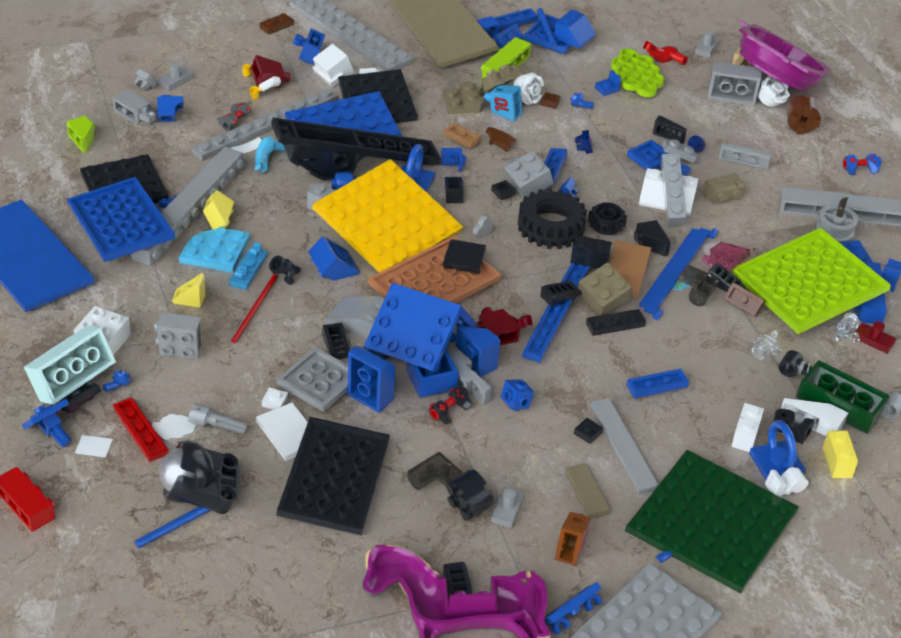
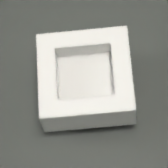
M268 388L262 399V407L274 410L284 406L288 399V392Z

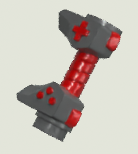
M246 102L233 104L231 108L233 113L217 118L223 129L230 130L237 124L241 116L245 117L250 113L251 108Z

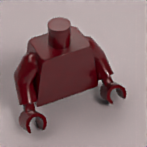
M491 307L483 308L479 315V320L476 322L478 324L476 328L488 329L498 336L500 346L518 342L520 328L533 325L531 315H523L520 319L509 315L504 309L493 311Z

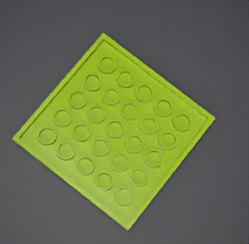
M821 227L731 269V273L740 279L748 290L765 300V305L797 334L889 291L891 284Z

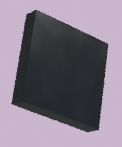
M450 239L443 267L479 273L486 252V245Z

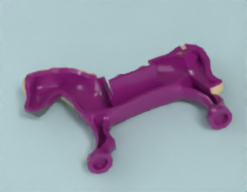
M388 544L375 545L365 554L367 572L362 582L363 590L371 597H377L382 595L390 586L398 583L409 599L411 615L418 629L419 638H437L443 634L485 628L507 630L518 638H550L551 633L545 623V612L548 604L546 585L542 578L531 570L529 572L525 570L513 576H491L490 593L488 591H480L477 594H467L462 591L456 592L454 595H449L448 607L446 578L439 577V573L432 570L431 566L419 555H416L414 551L405 549L402 546L395 547Z

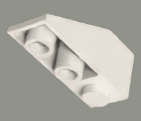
M785 398L781 409H790L795 412V422L802 423L805 418L814 419L812 430L824 436L827 435L828 431H841L848 416V412L828 403Z

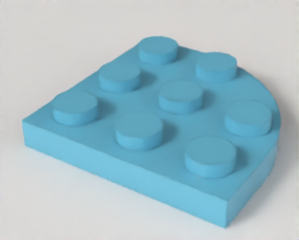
M223 227L194 235L187 242L179 256V262L233 273L250 240V233L225 229Z

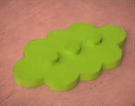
M625 48L620 50L618 57L613 58L611 61V69L621 77L620 85L625 90L636 91L642 97H653L657 93V88H661L664 85L665 79L660 74V68L654 65V59L648 55H639L635 50Z

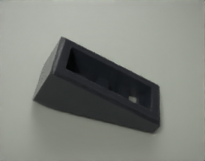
M659 115L654 123L653 134L669 140H679L681 144H684L687 129Z
M445 177L446 203H463L462 177Z
M718 263L708 271L706 282L726 292L732 283L746 289L740 279Z
M571 281L542 286L540 297L553 307L581 295L582 291Z
M342 322L323 325L322 336L329 354L336 359L347 358L350 349ZM342 345V347L333 348V346ZM344 350V352L335 353V351Z
M465 562L444 564L442 575L443 578H446L448 597L460 591L472 594Z

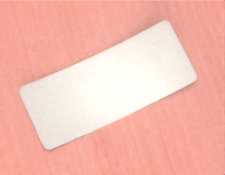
M258 137L246 144L231 147V149L247 153L256 150L261 139Z

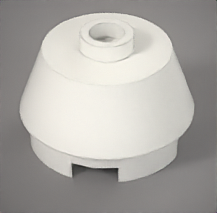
M528 73L517 77L513 86L521 87V102L530 105L540 101L542 97L540 95L541 86H544L541 76H537L535 73Z
M768 76L761 82L758 97L768 107L778 106L788 100L790 94L787 89L789 86Z

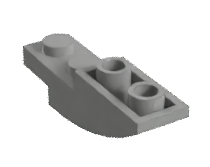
M449 341L446 349L459 372L457 387L462 386L466 388L468 395L472 394L483 405L489 403L492 388L475 371L471 370V359Z

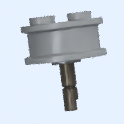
M848 197L842 198L839 205L823 207L819 213L820 219L816 224V229L821 227L838 242L850 241L854 237L855 227L859 221L857 214L846 207Z

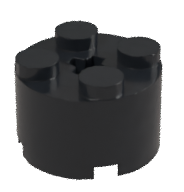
M469 469L446 483V488L450 495L447 497V500L452 508L458 507L465 521L472 519L494 504L491 490L487 492L484 487L487 484L486 481L474 469Z

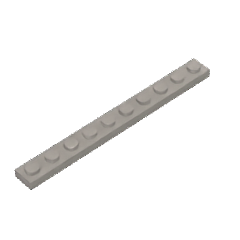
M328 89L322 90L192 147V153L201 161L217 155L224 147L238 146L273 130L271 125L272 118L286 119L285 112L337 101V96Z

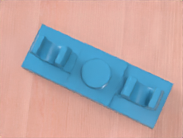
M254 242V247H250L229 280V286L244 290L248 289L268 257V251L262 250L261 244Z

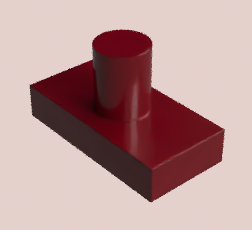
M880 321L874 322L873 327L862 322L853 336L854 339L886 354L890 352L897 338L883 332L885 325Z

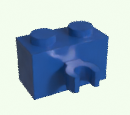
M312 28L307 38L296 34L293 44L303 47L299 59L314 65L313 58L318 55L326 34Z

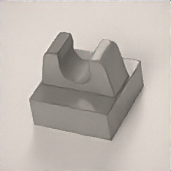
M140 68L135 73L138 77L134 83L137 87H141L143 91H146L149 87L154 88L158 84L151 75Z

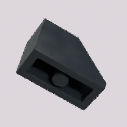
M658 221L637 223L636 231H634L635 241L639 245L651 247V252L668 256L671 242Z

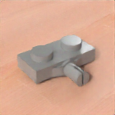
M664 139L662 143L664 152L669 154L680 153V158L692 163L695 162L697 157L692 147L682 146L679 140Z

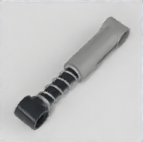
M794 350L787 351L778 365L781 374L787 377L806 375L812 368L810 363L807 365L806 361H803V356ZM882 391L890 395V398L881 414L888 419L898 418L901 413V394L898 392L887 393Z

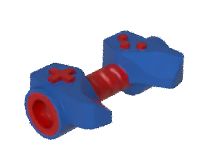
M869 154L866 156V159H857L855 155H848L844 157L842 165L844 169L848 170L850 175H855L856 166H868L871 173L876 174L880 169L879 166H881V158L877 157L876 154Z

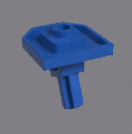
M67 399L54 406L46 407L43 404L33 410L35 414L30 417V420L22 424L24 430L37 423L48 437L52 436L61 447L68 446L71 438L62 429L61 421L56 414L58 410L69 404Z

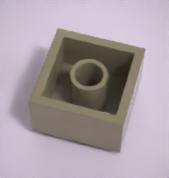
M608 262L581 279L578 284V289L582 291L580 296L598 316L609 314L631 298L632 287Z

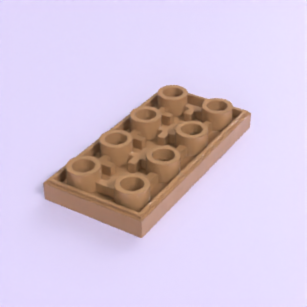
M616 240L609 264L632 287L631 297L638 298L651 247Z

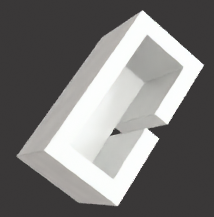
M744 403L731 447L750 452V448H753L764 408Z

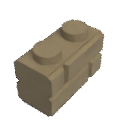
M736 173L707 179L704 183L703 194L712 204L738 199L743 196L745 183Z

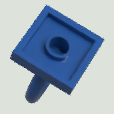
M416 144L410 152L407 166L402 165L401 169L422 189L428 192L435 179V172L421 169L423 147L420 144Z
M776 420L770 425L767 445L750 448L749 454L765 480H767L771 470H776L781 476L788 468L794 467L799 468L803 475L805 474L806 469L797 456L794 435L789 426L781 420ZM778 428L783 432L786 438L785 441H776Z

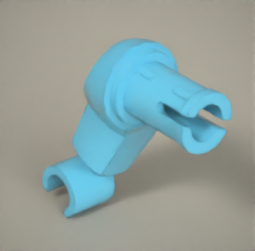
M270 136L263 138L255 153L256 166L254 169L258 170L261 168V173H264L268 169L267 163L270 152L272 150L285 151L283 144Z

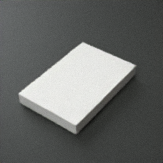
M289 403L256 416L257 424L283 459L288 461L295 458L308 423L295 405Z

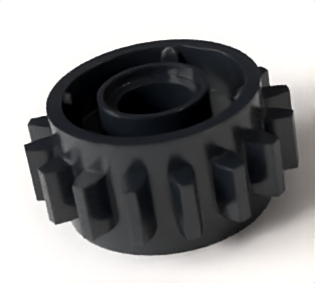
M599 203L589 211L588 223L599 234L614 235L623 231V227H626L627 215H624L625 211L614 203Z

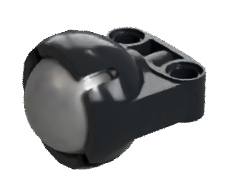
M181 441L174 450L163 458L160 464L159 477L164 486L163 495L172 502L190 503L212 509L219 514H226L238 494L239 461L233 454H223L206 449L195 442Z

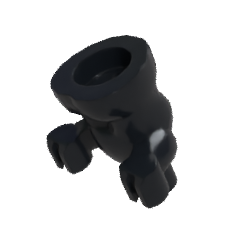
M279 255L274 256L269 263V269L273 274H286L284 281L289 285H292L294 282V274L300 272V267L295 266L292 261L284 259V257Z

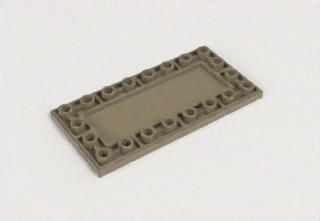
M390 0L393 8L440 68H446L455 63H462L465 60L474 59L497 50L496 43L460 0Z

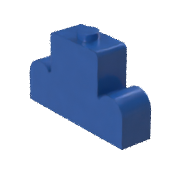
M862 261L882 277L880 263ZM883 293L852 308L858 310V320L868 324H874L876 321L883 323L887 313L885 294Z

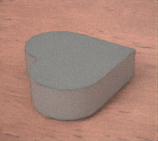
M487 215L480 217L478 224L473 229V234L478 238H482L492 232V219Z

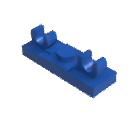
M598 582L585 587L545 616L546 626L551 625L553 634L558 635L562 632L558 626L559 623L564 629L570 627L569 621L563 617L566 614L571 617L579 612L581 604L589 612L594 609L591 600L596 606L602 603L601 597L595 594L602 589Z

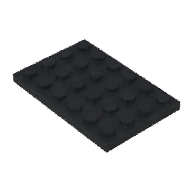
M309 417L277 508L276 516L362 535L390 435Z

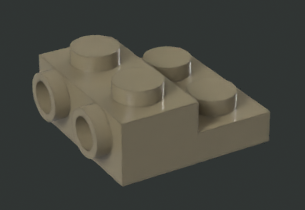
M506 64L498 68L499 71L494 69L487 72V76L482 79L481 95L491 92L498 85H506L519 77L515 65L508 66Z
M476 83L460 84L459 89L443 90L448 114L480 113L481 106H483V96H481V89L476 86Z

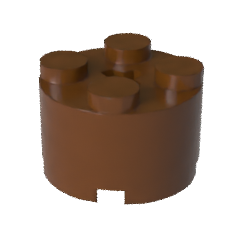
M799 95L789 101L786 114L788 125L793 131L802 135L820 126L819 104L815 98Z

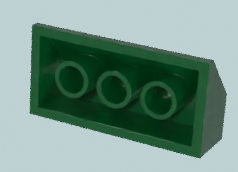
M818 360L801 380L796 398L803 401L832 404L848 412L845 423L868 434L879 419L890 395Z

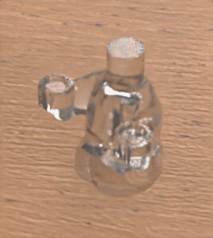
M846 313L839 321L837 334L835 335L837 341H841L843 338L852 340L855 343L859 341L858 333H853L860 326V321L854 313Z
M772 331L770 334L757 337L752 342L753 345L750 348L752 355L760 360H765L771 351L773 356L778 357L781 354L776 338L779 336L778 332Z

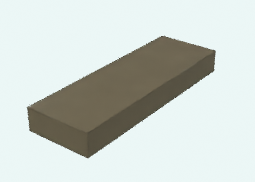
M586 464L566 467L565 473L588 517L591 519L608 515L610 509Z

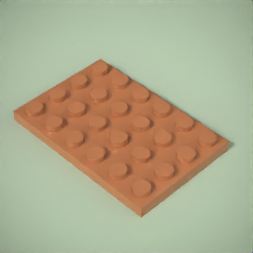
M452 236L369 277L368 285L383 298L386 297L391 284L395 283L456 304L500 281L502 274L484 260L479 273L443 267L450 239L458 240L455 236Z

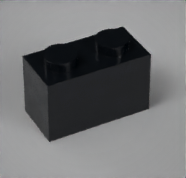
M576 235L570 263L600 268L609 261L612 242Z

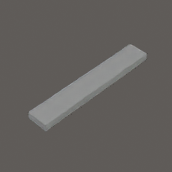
M610 398L592 401L590 407L600 426L603 427L605 435L637 493L642 494L654 491L658 483Z

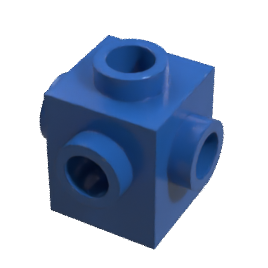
M522 379L505 380L500 397L510 409L518 411L520 409H529L534 391Z

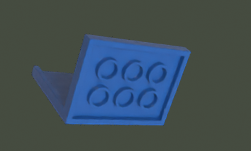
M392 283L363 347L435 373L455 326L477 327L478 324L461 305Z

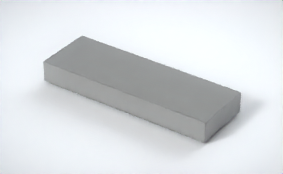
M722 143L718 159L768 170L772 153Z

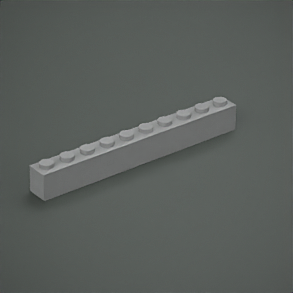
M224 147L161 212L174 231L175 239L198 217L199 213L204 209L207 199L216 190L220 192L224 189L227 183L243 169V152ZM175 239L131 254V259L151 266L170 247Z

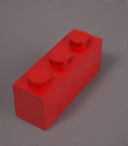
M16 466L0 475L1 499L32 532L55 519L54 502L51 498H46L43 495L41 488L31 482L26 472L23 473Z

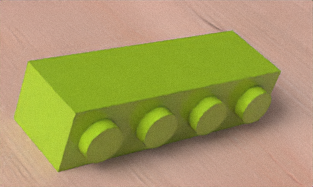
M516 37L513 38L486 63H483L481 67L482 79L487 76V72L494 69L499 71L498 68L506 64L508 66L515 65L516 68L519 67L530 57L531 43Z

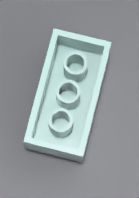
M85 326L24 366V369L40 402L54 405L110 367L116 360L101 327Z

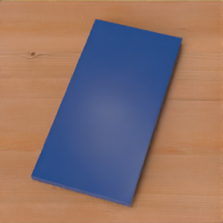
M22 199L0 207V283L25 312L32 311L39 306L51 303L53 300L67 296L72 292L95 283L94 277Z

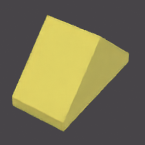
M200 273L177 288L172 302L174 304L200 308L206 295L204 274Z

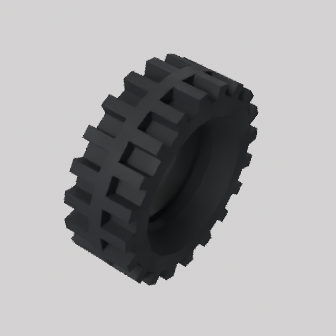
M539 189L536 194L531 192L529 197L525 196L523 202H520L518 231H522L521 236L523 238L528 237L529 243L536 242L538 247L542 245L547 246V249H551V246H556L557 249H561L563 245L567 248L571 247V242L574 243L575 236H583L587 218V209H584L585 204L579 203L580 198H573L572 193H562L563 190L554 192L552 189H548V191L544 192L542 189ZM557 213L565 216L567 219L557 222L548 221L537 214Z

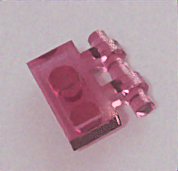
M720 242L711 248L710 255H704L702 260L711 266L718 263L726 269L733 270L736 266L735 263H741L750 256V249Z

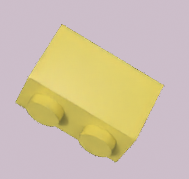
M828 431L823 444V451L832 478H852L858 459L848 431Z

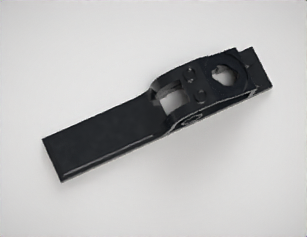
M272 118L271 121L277 140L283 144L290 162L297 166H302L310 171L311 175L324 181L335 179L337 172H351L353 174L358 162L367 156L408 162L410 152L416 144H420L423 147L422 164L439 165L441 162V157L431 140L280 118Z

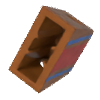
M569 513L561 528L555 560L573 566L577 565L587 539L591 521L589 517L582 513ZM569 541H575L573 548L568 545Z

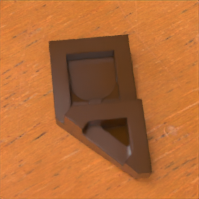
M493 127L486 129V133L490 137L489 144L495 143L505 152L516 142L515 138Z

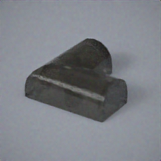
M688 264L679 277L680 282L693 287L689 292V300L695 306L705 305L721 280L719 277Z
M439 451L408 470L407 476L413 488L420 490L436 479L446 486V483L464 472Z

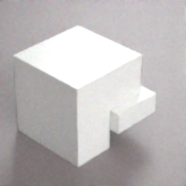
M331 44L313 58L315 63L313 67L314 72L331 87L338 84V76L353 75L355 73L348 56L334 44Z

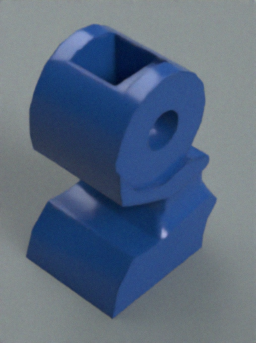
M889 259L882 272V278L891 284L889 291L892 292L895 290L901 273V262Z

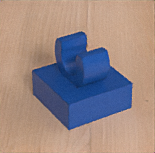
M571 177L559 188V190H563L562 193L564 194L572 193L573 198L578 193V190L573 187L576 181Z

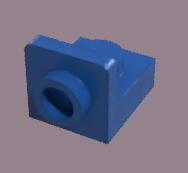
M610 71L608 79L595 83V89L603 96L619 92L621 77L614 71Z
M441 148V166H458V171H462L463 165H466V155H463L462 148Z

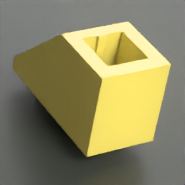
M218 190L207 199L203 212L212 229L218 227L226 229L230 223L228 219L234 211L232 209L234 201Z

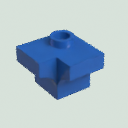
M162 95L157 97L159 122L176 121V113L184 109L183 96Z

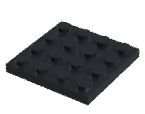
M401 69L338 76V84L343 99L379 91L395 123L417 121L418 115Z
M148 154L80 168V174L88 192L136 177L153 203H159L163 198L168 199V193Z

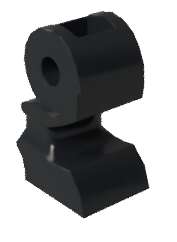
M778 409L774 415V421L781 420L789 426L795 441L803 444L812 432L814 419L805 418L802 423L798 424L795 422V412L790 409Z

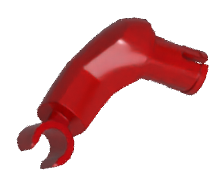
M649 41L644 43L643 49L661 63L674 60L681 65H685L688 61V57L679 53L677 48L673 46L659 48Z

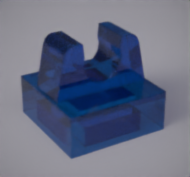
M584 130L582 135L575 137V144L581 143L577 145V151H586V154L593 153L589 130Z

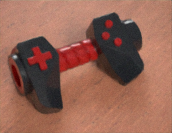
M462 386L452 388L449 393L450 398L446 401L440 400L437 403L430 404L429 413L431 417L435 420L440 419L444 424H449L452 420L449 416L448 408L456 403L467 410L472 405V402L467 397L468 391Z

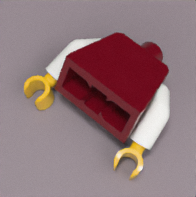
M255 55L252 65L244 64L242 67L243 76L247 77L252 74L255 84L259 86L250 87L249 93L252 99H258L260 91L264 92L271 87L279 88L282 81L289 82L291 78L289 72L283 71L281 63L259 55Z

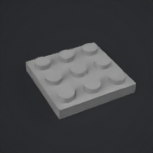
M314 347L277 378V385L324 412L347 392L348 365Z

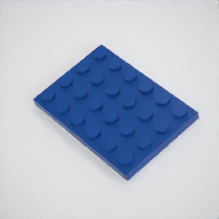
M379 91L285 112L287 120L402 136Z
M136 177L67 199L68 206L104 262L112 261L116 258L175 239L174 231Z

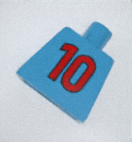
M498 85L491 92L485 93L484 101L491 103L492 113L511 121H515L522 114L520 86Z

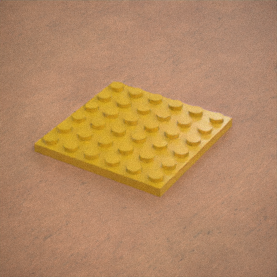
M391 159L318 200L312 206V209L379 273L457 235L463 229V226Z

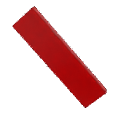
M132 397L113 404L114 411L149 462L168 454L167 447Z

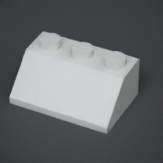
M647 168L639 205L665 210L661 171ZM682 175L686 215H690L698 178Z

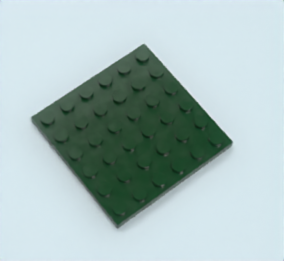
M686 450L626 525L625 532L663 552L669 551L675 559L741 594L797 513L799 506Z

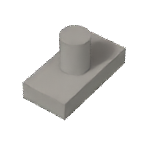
M706 31L695 50V54L710 58L718 44L719 38L714 37L713 32Z
M171 63L170 73L158 78V85L170 91L193 79V72L183 66L180 67L178 63Z
M504 486L492 514L491 523L512 528L525 492Z

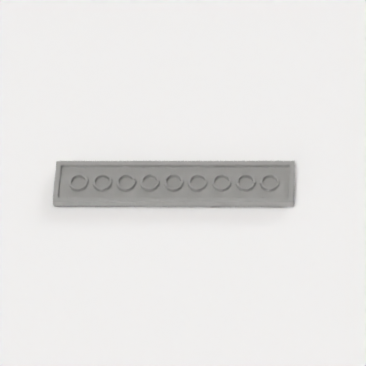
M289 1L291 8L383 70L401 69L413 63L411 55L329 1Z

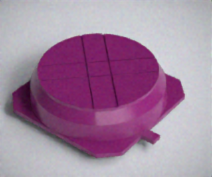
M743 20L740 21V24L745 26L739 30L743 34L740 39V54L748 62L769 76L796 89L808 91L809 88L816 86L826 74L830 73L831 69L823 62L769 30L756 24L750 25Z

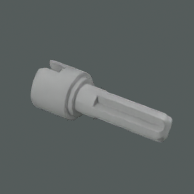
M194 403L195 410H190L188 418L190 423L203 427L210 424L242 435L246 433L247 423L213 413L211 407Z

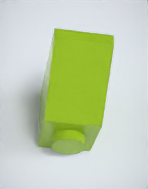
M85 115L66 121L68 136L83 153L87 152L94 139L95 125L93 121H90Z

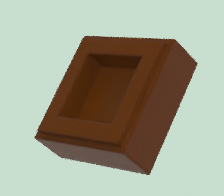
M545 92L540 105L556 109L561 96Z

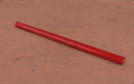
M276 274L272 275L231 339L233 343L238 341L278 278Z

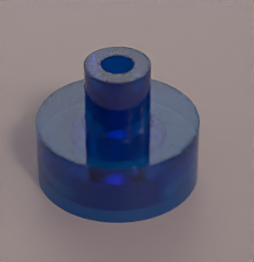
M695 135L688 140L687 146L692 147L695 153H700L705 148V140Z

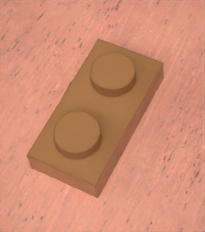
M453 123L444 130V136L470 149L481 140L480 135L456 123Z

